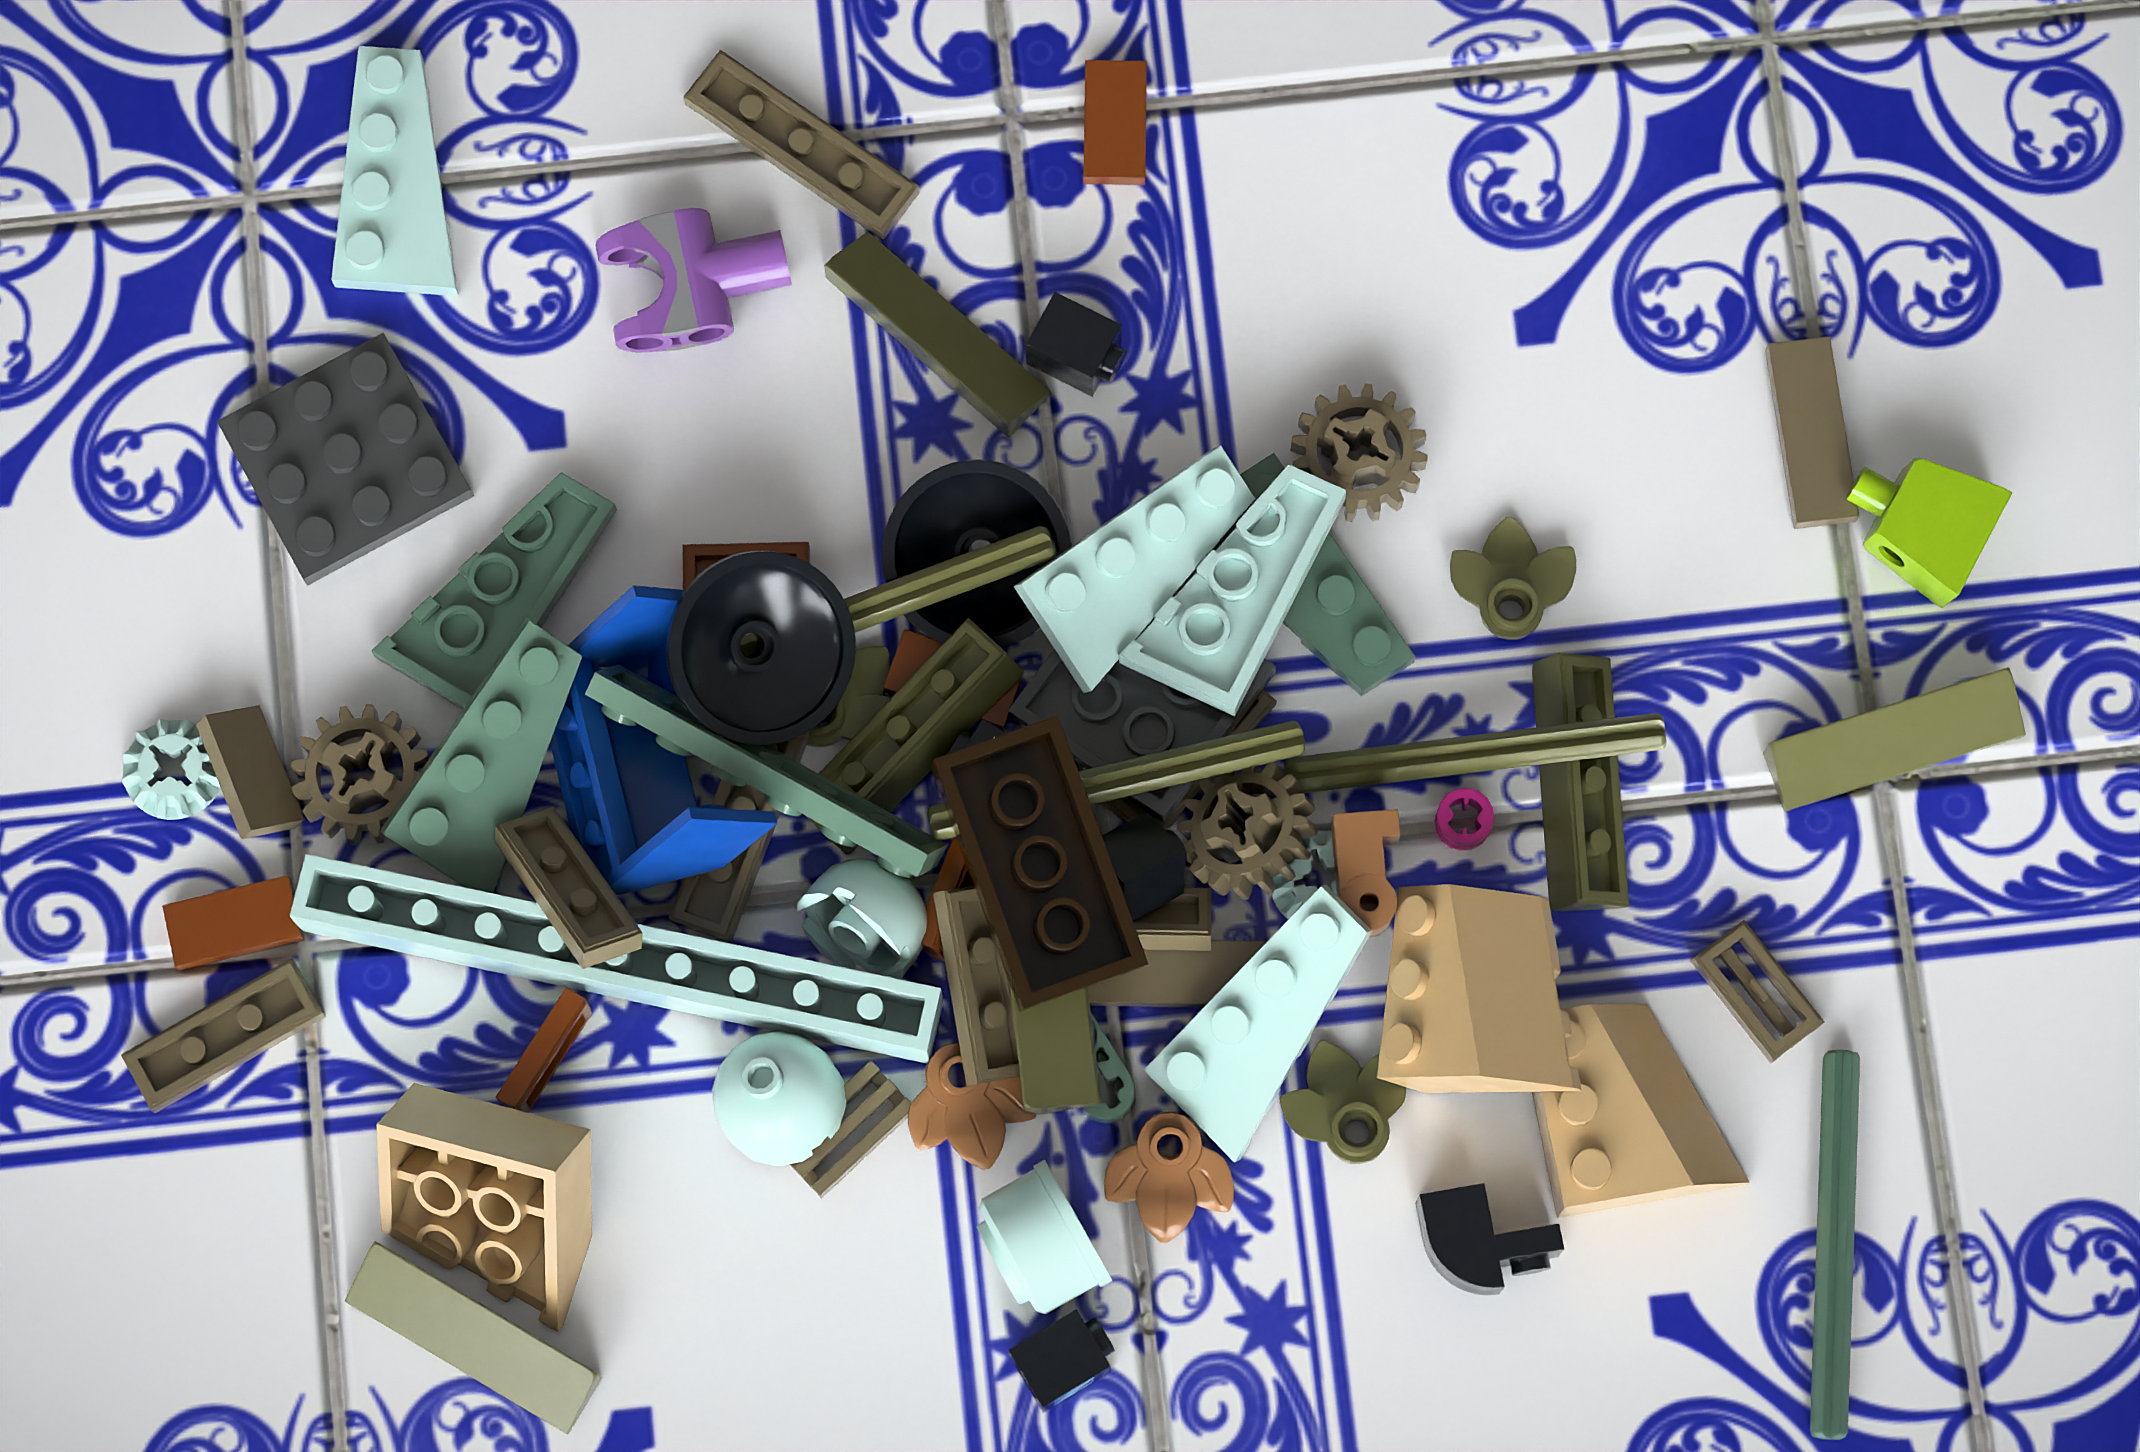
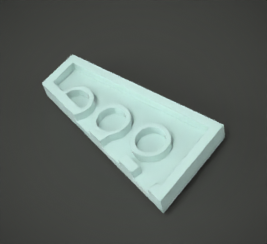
M359 46L331 279L335 288L459 296L442 195L441 174L435 148L424 60L420 50Z
M1221 445L1205 453L1014 586L1083 693L1090 692L1118 661L1119 654L1133 639H1136L1158 610L1175 594L1254 501L1255 497Z
M1288 464L1238 520L1236 528L1217 550L1213 549L1196 568L1197 572L1175 597L1171 596L1154 615L1153 622L1138 639H1133L1119 654V663L1235 717L1346 499V490Z
M1327 885L1321 886L1144 1069L1234 1163L1242 1158L1251 1142L1250 1138L1264 1114L1268 1113L1281 1090L1279 1088L1297 1057L1302 1054L1313 1034L1314 1027L1327 1005L1333 1000L1372 932Z

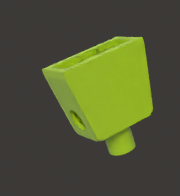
M1914 458L1901 470L1895 482L1864 466L1850 487L1846 500L1876 516L1863 541L1865 549L1927 599L1943 608L1960 594L2013 492L1926 459Z

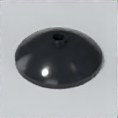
M975 459L953 462L929 472L916 481L902 495L894 507L885 528L882 543V565L886 583L971 552L972 545L977 540H985L992 544L1038 526L1047 527L1051 533L1056 547L1055 557L1073 546L1066 518L1054 497L1042 484L1026 472L1008 464L992 460ZM1051 560L904 614V616L920 632L941 644H944L968 618L1001 648L1015 644L1034 633L1040 626L1014 586Z
M749 551L731 555L719 560L701 572L688 585L675 605L666 637V662L669 677L678 698L686 710L700 724L717 735L732 741L752 745H769L792 740L821 723L833 711L845 693L851 679L856 655V638L852 617L845 600L836 586L826 575L806 561L791 555L772 551ZM753 633L758 641L757 649L753 654L745 656L741 652L740 642L746 634Z

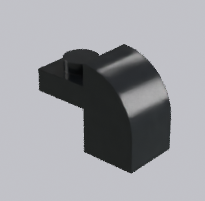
M1484 1183L1420 1194L1415 1202L1424 1249L1431 1264L1446 1281L1466 1292L1479 1295L1500 1294L1505 1287L1501 1267L1510 1266L1512 1276L1546 1271L1551 1269L1549 1259L1559 1257L1564 1251L1559 1223L1495 1235Z

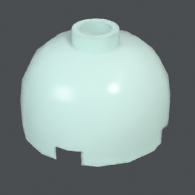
M857 858L832 865L814 882L797 903V912L805 908L808 915L801 925L805 935L818 951L836 966L856 970L857 964L868 972L901 979L923 949L921 942L927 927V911L924 901L916 888L914 878L912 876L906 878L895 875L882 868L876 860Z
M782 1031L753 1035L734 1047L718 1067L712 1087L714 1114L727 1139L753 1161L774 1166L803 1162L814 1155L812 1150L821 1145L827 1136L831 1139L838 1131L846 1107L844 1080L827 1053L801 1035Z

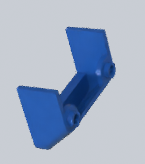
M633 585L568 644V646L582 655V659L550 741V746L570 830L616 895L721 869L778 823L775 811L727 809L723 805L706 804L698 808L685 756L673 753L660 746L655 740L657 734L639 724L628 726L610 719L601 711L603 704L585 695L596 671L619 664L677 696L667 669L666 637L675 605L685 591L681 589Z

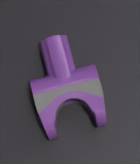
M701 208L680 209L633 221L603 234L596 241L595 245L600 263L605 265L629 264V268H645L655 272L663 280V288L657 300L649 307L637 311L638 316L627 318L614 326L613 333L616 346L624 351L657 352L681 350L720 341L730 336L734 331L728 298L792 285L780 230L716 243L710 213Z

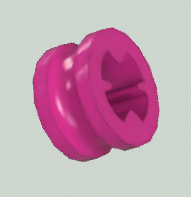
M1469 788L1456 789L1446 794L1439 803L1434 820L1435 830L1440 840L1450 848L1460 851L1472 850L1482 845L1489 836L1494 821V812L1488 798L1479 791ZM1462 804L1463 812L1466 811L1468 805L1476 809L1479 814L1474 824L1478 831L1473 834H1467L1464 827L1460 834L1451 829L1449 825L1454 817V813L1451 810L1452 807Z

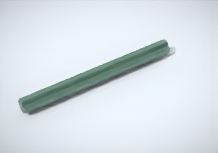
M1849 1050L1827 1051L1823 1057L1810 1433L1812 1437L1824 1440H1840L1848 1434L1860 1056L1857 1052Z

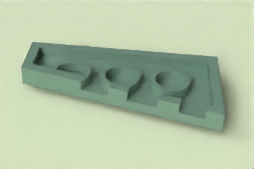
M1274 453L1240 474L1255 499L1213 548L1215 551L1236 528L1238 520L1285 469ZM1328 532L1283 624L1301 639V643L1360 696H1363L1413 664L1416 656L1332 535Z
M561 472L502 527L503 532L480 554L477 552L473 554L458 569L459 573L434 597L430 595L411 613L412 618L391 637L387 635L371 650L373 655L464 709L526 617L540 627L543 626L616 513L615 503Z
M526 617L380 829L382 834L463 887L494 893L506 861V857L495 843V825L523 816L582 655Z

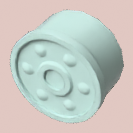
M1043 1160L1034 1165V1170L981 1199L979 1209L985 1220L977 1226V1229L1017 1302L1022 1304L1030 1301L1037 1312L1047 1314L1097 1285L1103 1287L1110 1283L1112 1279L1048 1164Z

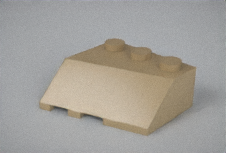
M1452 884L1398 887V901L1394 921L1377 1078L1423 1093L1582 1091L1578 1069L1570 1066L1565 1038L1571 1036L1572 1032L1568 1012L1560 1010L1555 979L1561 973L1549 899L1535 895Z
M1586 1004L1560 1009L1569 1014L1572 1035L1565 1038L1570 1066L1578 1069L1582 1091L1532 1092L1557 1218L1732 1188L1750 1183L1647 1004Z
M413 1083L377 1123L381 1231L447 1269L460 1265L489 1282L486 1289L487 1292L506 1303L512 1296H515L541 1311L538 1321L558 1332L565 1323L592 1238L591 1129Z

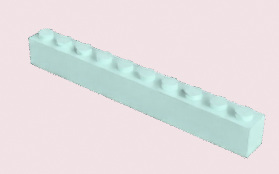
M305 854L290 913L291 919L304 932L761 1029L797 1034L808 1039L926 1064L932 1055L943 1006L942 990L938 987L640 924L637 925L643 932L642 949L582 969L536 902Z

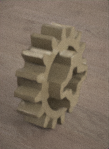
M1367 383L1362 389L1361 397H1352L1346 385L1339 386L1337 402L1333 404L1321 394L1316 397L1314 407L1318 416L1302 412L1299 417L1298 427L1306 435L1292 436L1290 451L1304 455L1294 460L1292 466L1346 490V499L1342 505L1345 507L1344 515L1346 522H1352L1356 516L1357 509L1366 508L1367 514L1372 521L1379 520L1381 504L1384 502L1395 511L1400 510L1404 501L1400 489L1416 493L1419 488L1420 478L1412 471L1425 470L1428 458L1427 454L1414 450L1425 444L1427 436L1424 429L1409 430L1410 425L1414 421L1416 411L1410 407L1399 413L1396 412L1394 404L1397 394L1392 391L1384 396L1382 401L1373 399L1372 384ZM1352 416L1364 417L1349 422L1341 421V419ZM1388 429L1393 433L1398 442L1401 459L1396 457V451L1387 446L1385 433ZM1360 444L1370 449L1369 455L1363 454L1358 461L1351 460L1348 457L1349 451L1357 450ZM1317 446L1322 449L1321 454L1331 459L1333 471L1330 477L1327 476L1319 463ZM1370 483L1377 485V487L1371 489L1354 490V487Z
M366 704L362 717L355 719L347 706L340 707L339 711L340 723L332 726L327 720L320 717L316 720V723L322 735L317 740L305 736L300 738L299 743L309 755L307 759L291 761V768L295 774L305 778L304 781L294 785L292 791L298 800L312 799L302 810L310 823L325 816L321 830L327 837L332 839L341 828H345L346 839L351 845H358L363 831H369L378 844L383 843L385 835L382 834L380 829L420 773L418 769L424 767L430 755L427 750H412L421 740L414 727L399 733L402 719L398 713L392 711L380 722L374 705ZM363 736L361 741L344 746L339 745L348 739ZM395 748L399 751L403 761L402 782L391 774L389 768L390 763L395 757L392 753ZM370 767L375 774L370 781L360 778L356 783L349 776L354 768L365 771ZM322 768L327 770L334 780V786L329 792L331 796L329 802L325 799L321 787ZM381 803L385 804V806L376 811L360 814L363 808Z
M1273 762L1268 763L1263 771L1259 766L1242 769L1239 774H1236L1234 771L1220 774L1222 780L1215 785L1205 778L1201 779L1199 784L1205 793L1201 800L1186 798L1184 805L1193 813L1192 820L1177 823V830L1189 840L1183 844L1187 853V861L1192 864L1189 870L1203 884L1208 882L1219 895L1225 896L1232 888L1242 900L1249 899L1253 885L1256 884L1268 895L1274 893L1273 878L1278 874L1292 881L1296 875L1289 864L1294 858L1309 860L1311 853L1301 844L1302 839L1316 836L1318 833V828L1307 818L1316 808L1303 793L1305 788L1292 774L1286 776L1277 764ZM1253 794H1262L1256 798L1252 797ZM1224 859L1227 863L1221 862L1219 860ZM1238 860L1242 861V863H1243V864H1231V863L1236 862V861H1238Z

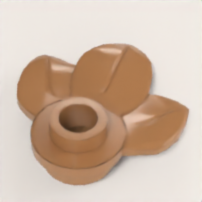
M959 1043L945 1045L935 1051L927 1062L925 1068L926 1087L910 1104L907 1123L911 1138L919 1151L930 1149L947 1139L953 1149L964 1160L980 1169H990L1003 1148L1006 1134L1005 1122L1019 1123L1035 1119L1037 1113L1026 1111L1024 1108L1020 1077L977 1085H965L962 1088L953 1086L948 1079V1070L954 1063L963 1065Z
M1167 1111L1150 1117L1142 1125L1138 1133L1137 1143L1116 1152L1105 1171L1104 1192L1106 1200L1111 1202L1137 1200L1138 1211L1144 1226L1162 1243L1170 1242L1185 1229L1194 1215L1196 1205L1212 1211L1228 1212L1233 1204L1234 1185L1231 1171L1225 1158L1214 1150L1202 1145L1201 1135L1197 1126L1190 1118L1181 1113ZM1166 1134L1178 1136L1182 1140L1180 1152L1171 1157L1159 1153L1157 1143L1162 1136Z

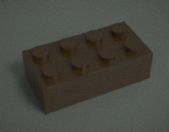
M1058 715L933 759L931 769L1019 1012L1136 971L1148 965L1146 955Z

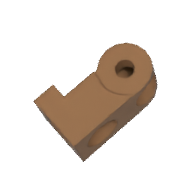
M1398 809L1333 814L1331 833L1337 896L1372 930L1368 938L1378 936L1389 928L1397 910L1398 900L1395 889L1386 880L1383 845H1395L1398 843L1400 837Z

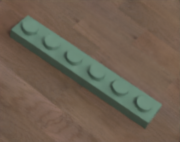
M619 664L596 671L586 690V696L603 704L601 711L610 719L628 726L639 724L657 734L655 740L663 748L683 756H690L691 753L712 764L710 771L721 780L737 786H745L747 783L767 794L765 801L774 809L790 816L798 817L803 814L822 825L821 832L827 838L848 847L860 845L878 855L876 862L882 868L895 875L910 878L912 875L919 877L936 868L948 845L943 841L935 840L932 835L767 745L744 744L717 735L700 724L686 710L678 696Z

